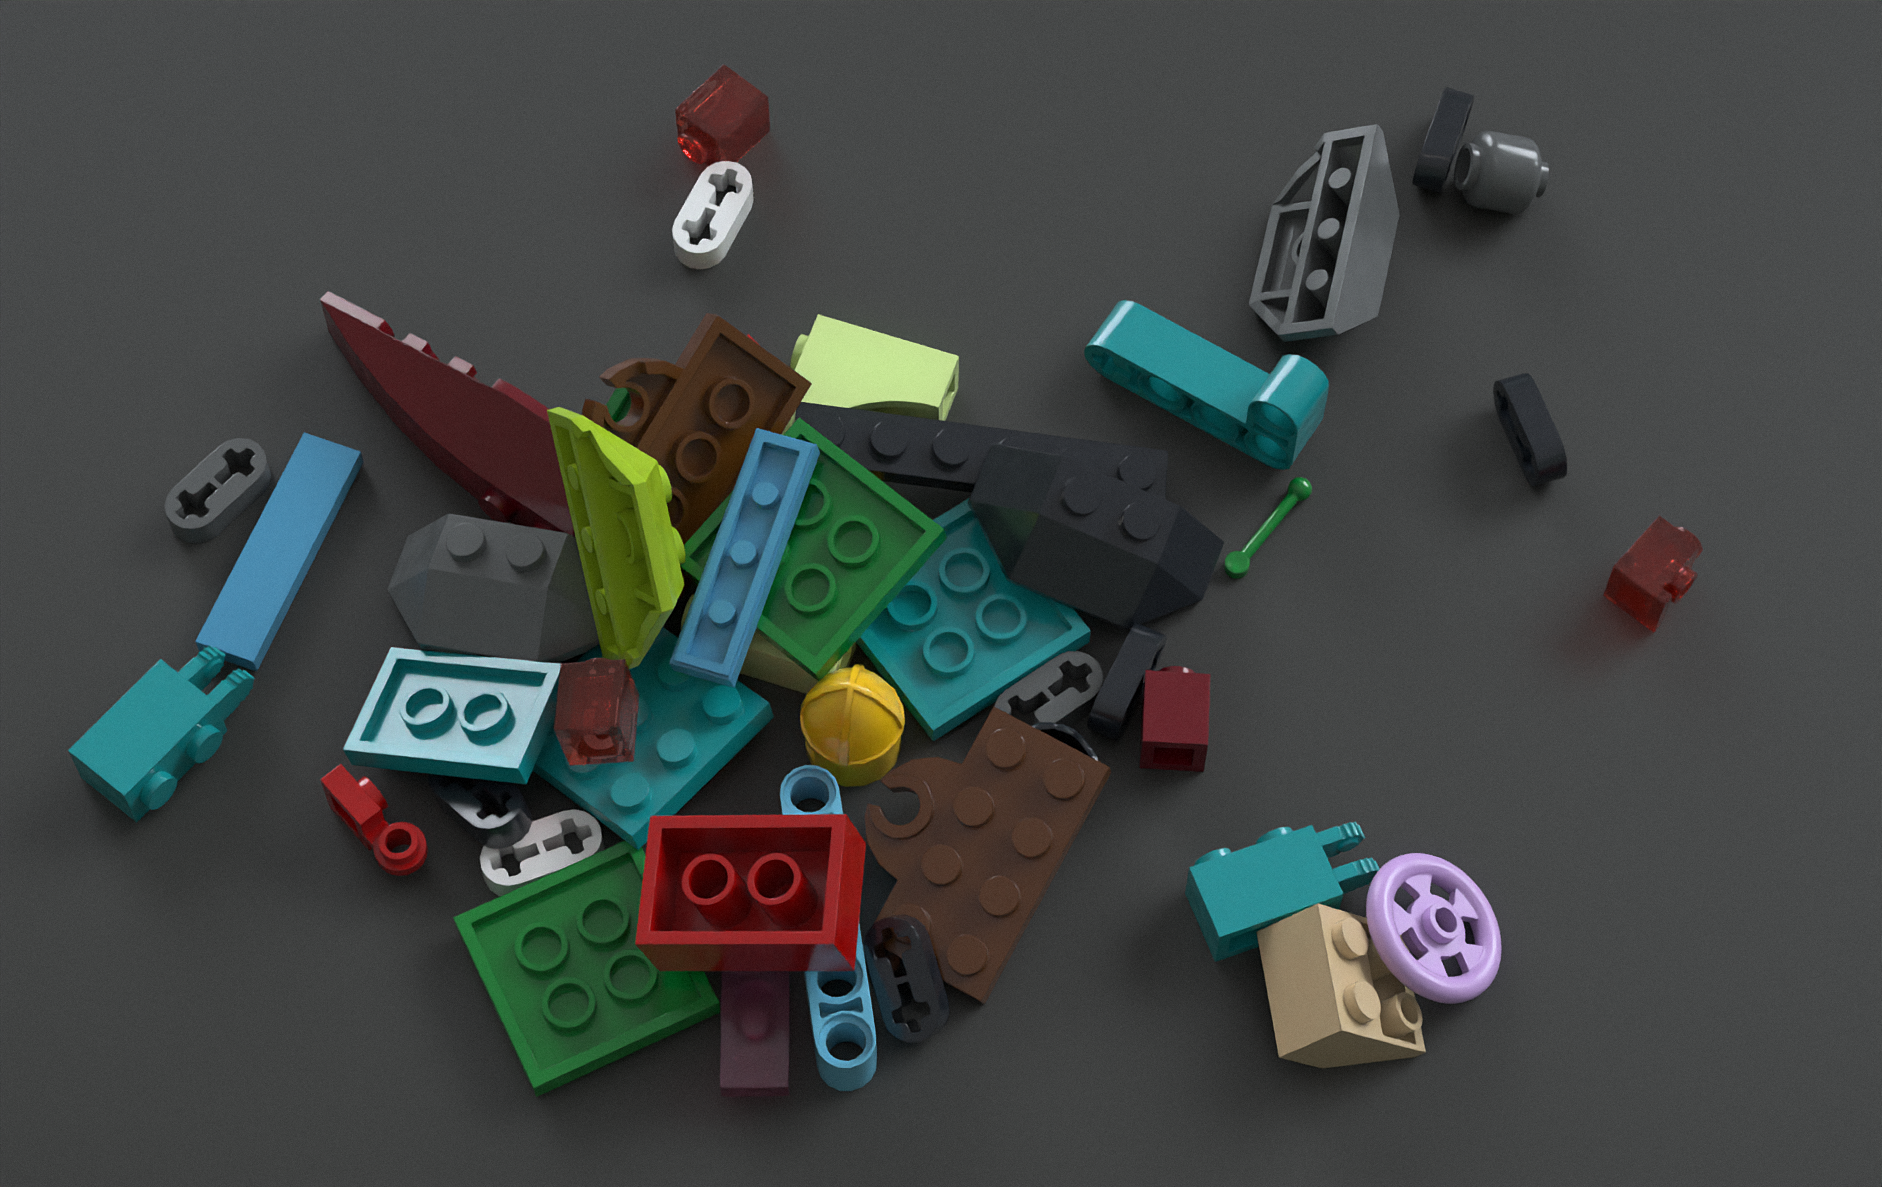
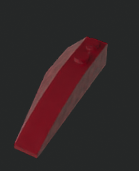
M329 291L325 293L320 299L328 331L360 381L391 420L438 468L475 497L481 509L494 521L511 522L515 525L563 532L575 537L547 413L549 408L500 378L492 387L480 382L474 377L477 374L474 365L457 356L448 365L441 362L432 351L429 342L411 333L401 341L396 339L392 328L384 319Z

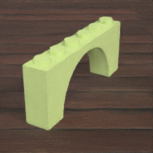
M819 314L809 336L801 334L798 337L790 363V368L812 383L801 401L807 403L945 421L958 390L959 356ZM793 416L791 417L790 421L788 422L787 426L785 427L781 435H784V433L792 426ZM694 594L691 595L686 604L681 621V630L685 622L686 616L688 614L689 608L691 606ZM755 631L740 673L807 694L818 681ZM856 642L827 674L849 667L856 649Z

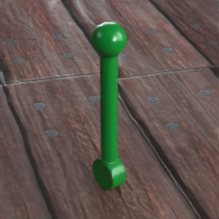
M1295 477L1288 485L1287 496L1242 550L1230 552L1226 556L1224 570L1229 577L1239 579L1246 576L1250 566L1249 559L1297 502L1305 501L1310 497L1312 486L1306 478Z

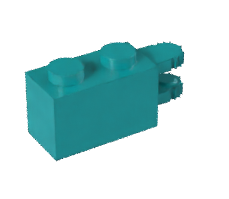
M210 645L207 648L204 647L179 672L160 659L68 750L80 777L136 823L150 809H158L170 799L177 787V782L195 763H203L213 756L222 743L223 735L228 731L224 720L240 705L241 701L245 700L247 695L250 694L251 689H253L255 678L247 671H242L238 668L236 671L233 670L230 675H227V678L222 680L208 695L202 692L211 682V679L216 677L218 672L221 671L222 666H224V657L226 655L216 647L213 648Z
M1356 821L1353 823L1349 822L1318 833L1315 832L1313 825L1292 831L1290 827H1281L1262 835L1255 845L1235 852H1231L1229 848L1216 849L1201 856L1194 866L1189 867L1185 894L1214 961L1217 962L1259 947L1257 931L1313 905L1321 904L1340 910L1343 894L1369 885L1380 870L1377 862L1372 857L1360 859L1332 869L1328 861L1330 857L1359 846L1362 840L1365 839L1360 825H1357Z

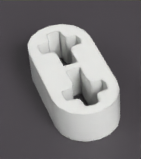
M731 161L716 162L708 166L699 176L676 217L672 228L675 255L681 263L689 268L706 269L717 265L726 256L754 201L751 175L745 167ZM728 185L735 186L736 193L728 192L720 206H717L716 191L723 192L727 189ZM710 224L711 240L702 239L698 245L690 244V237L698 238L705 226Z
M576 809L562 811L533 821L529 832L516 844L502 849L483 847L480 863L484 881L492 892L502 896L603 851L604 843L601 827L593 816L585 811ZM576 832L577 837L583 840L584 851L572 854L571 850L564 846V835ZM513 853L517 861H522L520 862L521 873L509 876L505 868H502L501 857L506 854Z

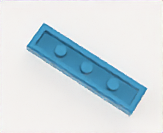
M756 428L669 664L674 671L732 688L735 687L820 455L817 444Z
M305 432L303 433L195 641L199 652L204 647L207 648L210 645L226 655L224 657L225 661L256 672L258 671L364 463L361 451Z

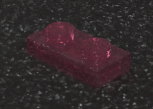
M722 971L721 1097L789 1096L790 971Z

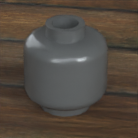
M1483 131L1471 143L1466 142L1458 153L1454 169L1455 186L1458 190H1462L1463 197L1470 206L1509 214L1522 213L1530 206L1534 197H1541L1546 190L1549 179L1548 164L1542 161L1540 149L1533 139L1493 131Z

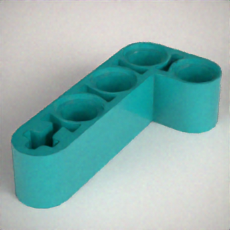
M1119 301L1084 349V355L1088 363L1107 379L1275 469L1285 470L1291 467L1324 417L1329 381L1324 372L1308 359L1291 354L1282 356L1274 370L1269 374L1133 301Z

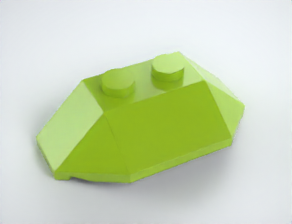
M561 407L549 409L547 413L602 656L628 670L640 665L673 611L684 587L680 565L685 562V549L678 531L671 526L667 503L672 500L671 484L664 468L658 465L657 460L583 415Z

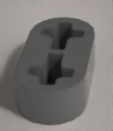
M236 438L228 440L218 446L172 488L166 497L164 507L170 527L177 538L187 543L195 544L210 541L218 536L266 491L270 485L271 471L265 451L261 446L250 439ZM234 464L242 468L251 465L253 472L247 477L239 472L231 476L229 468ZM189 505L197 509L205 506L207 514L202 518L194 514L186 517L184 509Z
M1067 651L1057 655L1006 689L997 698L994 707L1011 715V711L1014 709L1025 715L1038 708L1034 713V724L1038 722H1053L1069 727L1091 712L1103 685V671L1098 661L1089 654L1080 651ZM1068 674L1073 680L1085 677V692L1080 693L1077 689L1071 687L1060 693L1063 676Z

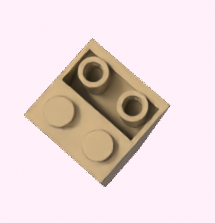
M1316 904L1257 931L1279 1058L1318 1068H1330L1412 1058L1426 1053L1421 1030L1423 1022L1422 1012L1415 999V994L1390 972L1380 958L1370 936L1367 918Z

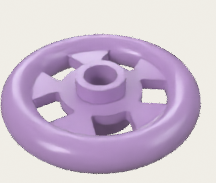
M1404 854L1389 860L1380 868L1369 886L1366 917L1371 939L1386 967L1411 991L1435 1002L1457 1004L1472 1000L1481 995L1491 985L1497 975L1501 961L1502 946L1497 919L1490 903L1480 888L1457 866L1429 854ZM1431 883L1439 886L1450 895L1449 902L1442 897L1430 893ZM1400 886L1414 899L1406 911L1394 901L1395 894ZM1463 921L1470 923L1475 945L1465 942ZM1408 949H1409L1414 955H1416L1417 957H1419V959L1416 960V959L1412 956V954L1408 951ZM1455 956L1463 974L1448 977L1441 960Z

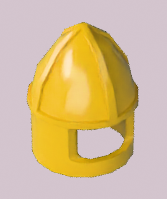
M855 664L851 668H842L827 674L807 693L801 705L800 723L801 731L805 737L806 754L811 765H817L828 770L836 778L837 784L845 787L865 786L882 779L895 766L901 751V735L905 724L903 705L895 689L874 672L866 670L864 665Z

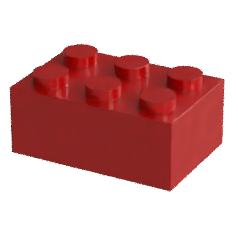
M847 814L650 816L635 945L659 971H854L866 842Z

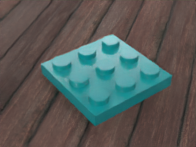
M969 498L933 520L945 530L947 539L856 641L887 683L895 689L900 700L932 741H935L996 702L997 698L1006 689L1057 655L1067 651H1076L1090 642L1091 630L1074 609L1006 580L987 543L978 519L974 517L968 505Z
M662 627L637 667L626 670L603 658L599 644L588 650L567 670L571 678L570 685L533 768L536 774L637 850L647 842L650 816H674L774 718L770 703L738 680L735 687L732 688L674 671L669 662L678 637ZM618 705L619 709L613 710V707ZM596 706H599L600 711L595 712L594 708ZM614 713H625L623 739L616 748L608 752H595L586 745L587 715L598 714L596 739L601 743H605L612 738Z

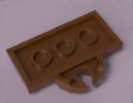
M706 313L675 365L656 358H629L608 368L599 376L606 386L626 388L629 392L631 407L624 419L615 423L609 414L607 405L586 398L582 415L657 460L658 465L664 468L672 489V500L667 503L671 526L678 531L684 545L734 490L756 428L782 434L812 383L720 316ZM683 573L684 587L678 599H682L692 582Z
M993 707L962 764L940 757L912 759L889 771L880 781L893 793L908 791L916 794L920 800V809L918 815L910 823L894 825L888 821L885 812L880 806L867 804L865 813L867 843L878 864L897 880L875 922L892 915L906 914L919 920L925 926L930 936L942 981L985 1004L1112 772L1110 767L1008 713ZM891 927L892 939L883 943V949L891 954H897L902 959V953L912 949L911 941L908 936L897 937L894 928Z

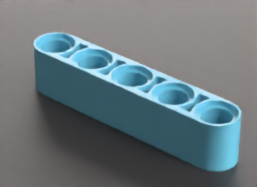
M804 765L793 769L785 776L780 789L782 815L843 814L839 786L836 778L828 770L817 765ZM807 798H816L826 804L819 811L812 813L803 812L795 807L801 800ZM859 924L854 971H803L817 1069L825 1083L839 1091H853L862 1088L872 1079L877 1066L876 1031ZM834 979L845 980L854 987L851 992L841 997L828 996L820 989L825 983ZM841 1042H853L863 1049L861 1055L849 1061L836 1059L829 1051Z

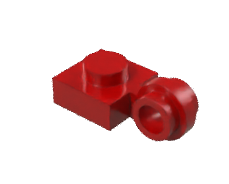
M342 764L320 779L329 807L368 851L374 850L376 861L385 872L396 876L409 875L417 871L424 864L428 855V845L423 832L417 826L407 822H396L389 825L382 812L388 807V804L370 779L363 776L356 781ZM399 845L410 846L402 853L392 852Z

